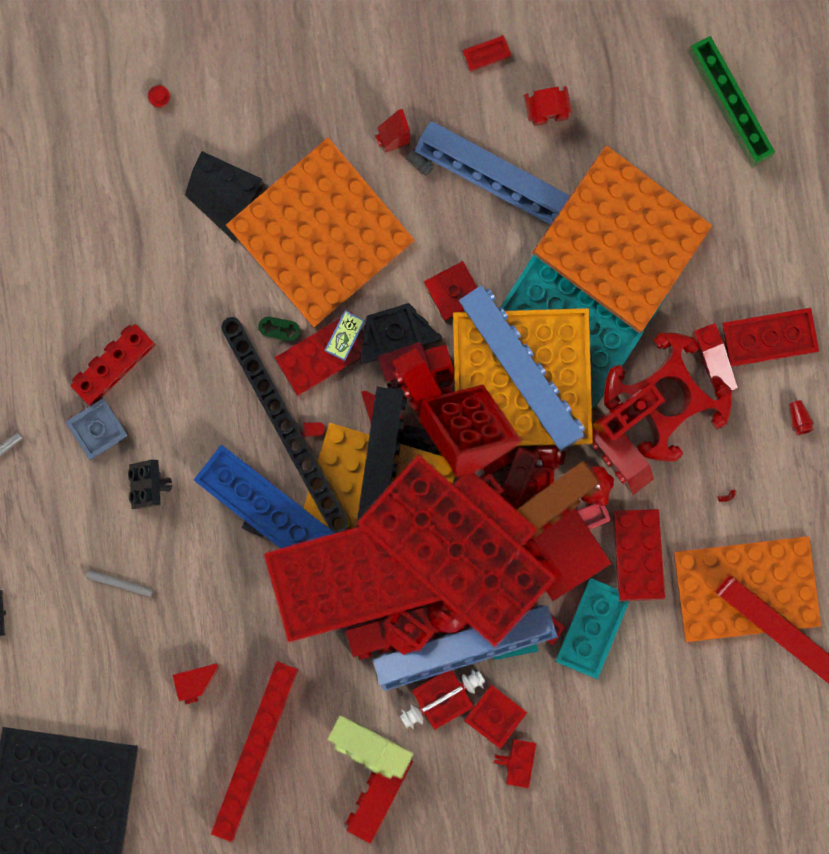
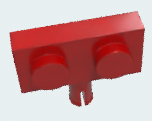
M513 739L508 757L494 755V758L501 759L502 761L493 759V764L506 766V785L529 788L537 743Z

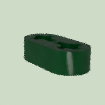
M264 317L258 324L260 334L266 338L294 342L301 335L299 325L290 320ZM271 322L273 327H278V331L270 330L269 333H266L265 328H262V326ZM290 326H293L297 333L292 334L291 337H288L286 332L281 331V328L289 329Z

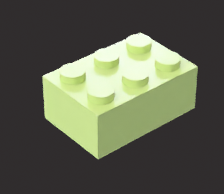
M341 715L327 739L335 744V750L349 755L351 759L365 764L367 768L377 773L379 772L388 778H391L392 775L401 778L414 754Z

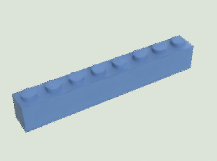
M433 121L429 123L421 135L415 149L416 153L550 225L570 197V195Z
M481 285L461 298L459 302L560 452H563L584 438L582 432L585 429L578 419L573 420L569 414L572 410L565 400L560 401L556 395L559 393V390L552 381L547 382L544 377L547 373L542 365L534 363L531 358L534 354L527 344L522 345L518 338L521 335L514 325L510 327L506 319L509 317L504 309L496 307L493 302L496 298L489 288L485 290Z
M537 605L526 612L496 647L470 626L465 631L457 634L452 632L445 634L441 639H429L420 652L412 651L405 655L400 652L393 654L383 653L377 659H373L379 684L383 691H387L557 638L558 636L548 606Z

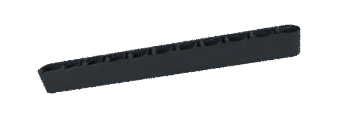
M226 318L221 326L222 332L328 528L334 533L349 530L351 528V521L247 329L237 318ZM232 324H238V330L230 334L229 327ZM242 343H248L249 345L245 353L239 352V347ZM253 362H259V369L256 372H250L249 370ZM265 381H269V389L261 392L260 385ZM280 401V408L277 411H271L272 402ZM290 420V429L282 431V422ZM300 439L302 442L301 448L296 451L292 450L293 441ZM306 459L312 460V467L309 470H303L302 463ZM318 478L322 479V488L314 490L313 482ZM332 498L334 501L333 507L325 510L323 506L324 501ZM343 518L345 521L344 527L336 530L334 527L335 520Z

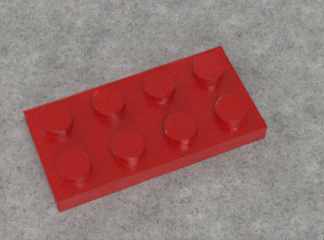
M811 308L722 323L727 355L731 367L819 352Z
M341 318L274 358L297 396H300L360 360L364 331L361 329L345 361L324 351Z
M659 509L614 511L613 521L619 602L664 600L665 587Z

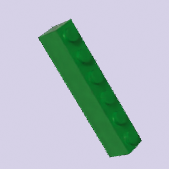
M709 36L691 45L688 53L751 167L753 168L772 158L775 151L712 37Z

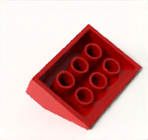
M484 385L421 399L420 422L456 477L479 471L521 443V438Z
M568 508L561 513L563 517L553 525L548 522L543 526L545 531L535 538L531 537L526 542V545L523 546L557 577L546 590L552 602L612 564L576 508L571 511Z

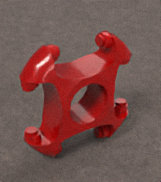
M663 332L658 334L653 339V342L659 349L665 350L668 348L669 354L666 360L649 377L633 385H625L621 382L625 378L624 374L626 373L621 365H615L609 370L606 378L604 405L608 410H612L621 402L618 397L620 394L629 398L651 382L655 385L662 378L676 381L684 392L685 402L682 409L675 416H665L656 409L645 416L654 434L655 442L652 444L650 441L646 442L644 440L636 446L637 450L645 458L662 462H676L681 458L683 452L679 446H667L669 436L687 418L705 409L714 412V415L711 416V423L715 429L723 428L727 425L731 414L733 396L731 388L725 382L716 388L717 392L715 394L718 399L713 400L704 393L692 380L681 357L682 349H684L686 354L688 352L693 354L700 349L696 339L680 333Z

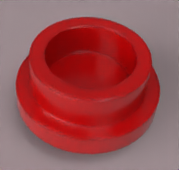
M156 85L149 90L148 100L152 106L161 108L169 103L170 93L166 87Z

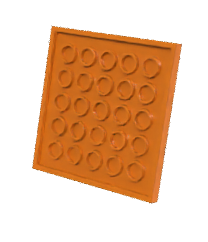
M329 137L226 224L227 228L313 328L415 241Z
M606 145L532 251V254L638 333H641L713 225Z

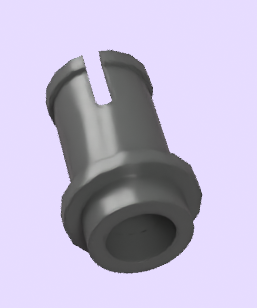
M415 148L406 157L407 161L420 170L421 175H429L435 167L432 164L433 161H428L424 156L416 153Z

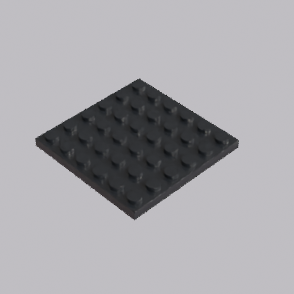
M2 727L0 740V854H123L139 746Z

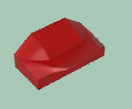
M406 611L390 614L383 623L385 627L384 640L403 655L412 651L420 652L433 635L431 630Z

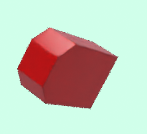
M304 422L305 437L322 436L325 433V426L321 422Z

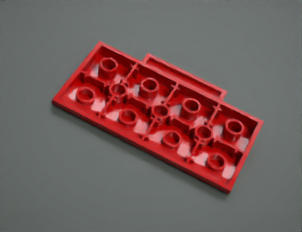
M420 454L412 460L357 522L362 529L494 647L501 642L557 579L552 572L523 547L538 530L533 524L474 472L462 475L453 485Z

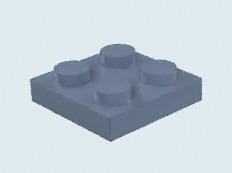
M104 398L66 422L90 461L129 437Z

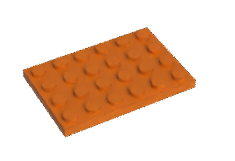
M809 536L674 552L685 642L764 633L714 592L728 574L735 577L798 629L821 626Z

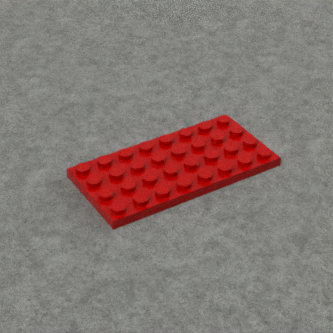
M361 527L264 553L288 643L441 600Z

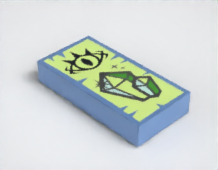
M344 311L324 351L345 361L365 320Z

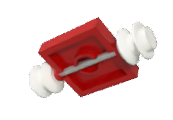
M471 669L472 674L469 676L462 674L463 683H459L452 670L444 672L412 690L421 707L418 710L417 706L411 704V710L408 712L402 709L403 715L400 718L406 728L411 726L414 729V723L416 722L423 724V717L421 715L423 714V716L426 715L433 729L436 730L474 708L465 691L467 688L469 692L475 694L476 687L479 686L483 689L482 684L485 680L479 670L474 672Z

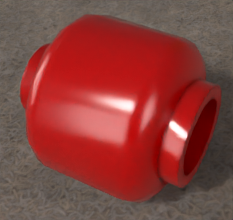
M556 445L533 446L531 451L540 454L536 466L555 468L556 470L560 465L564 464L566 450L560 452Z

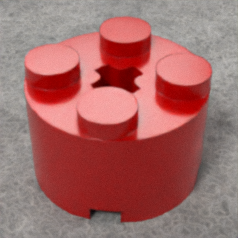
M559 86L534 91L532 97H529L528 93L524 94L528 121L533 122V126L547 124V119L555 118V122L568 120L569 114H572L567 86H563V91H559Z

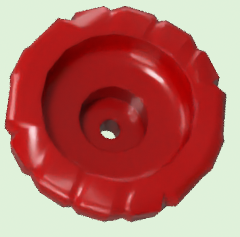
M443 600L429 603L427 612L430 619L429 622L440 632L455 633L463 629L467 624Z

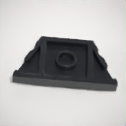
M410 303L367 315L360 365L377 361L380 355L421 342L422 346L441 341L443 339L440 333L437 334L428 325L429 322L417 314V310Z

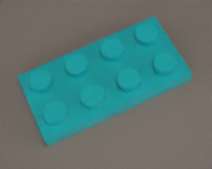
M589 578L555 662L598 680L630 601L619 602L618 589Z

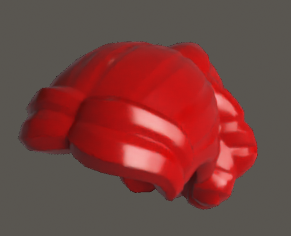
M594 466L591 469L602 483L598 485L599 490L590 497L584 495L581 500L589 504L594 503L605 506L609 502L610 491L614 486V478L608 474L604 467Z

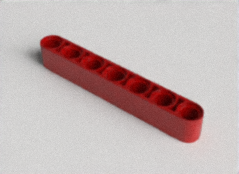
M728 574L714 592L829 684V653L735 577Z

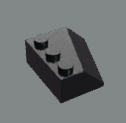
M201 151L191 172L185 197L236 244L238 239L227 228L226 224L259 196L264 182L258 176Z

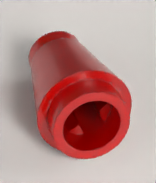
M802 400L790 403L792 430L796 432V435H803L813 431L812 425H814V422Z

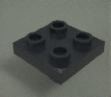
M147 460L129 464L128 479L130 481L129 501L131 509H143L161 505L160 491L170 492L172 485L164 484L172 483V480L169 477L159 478V460Z

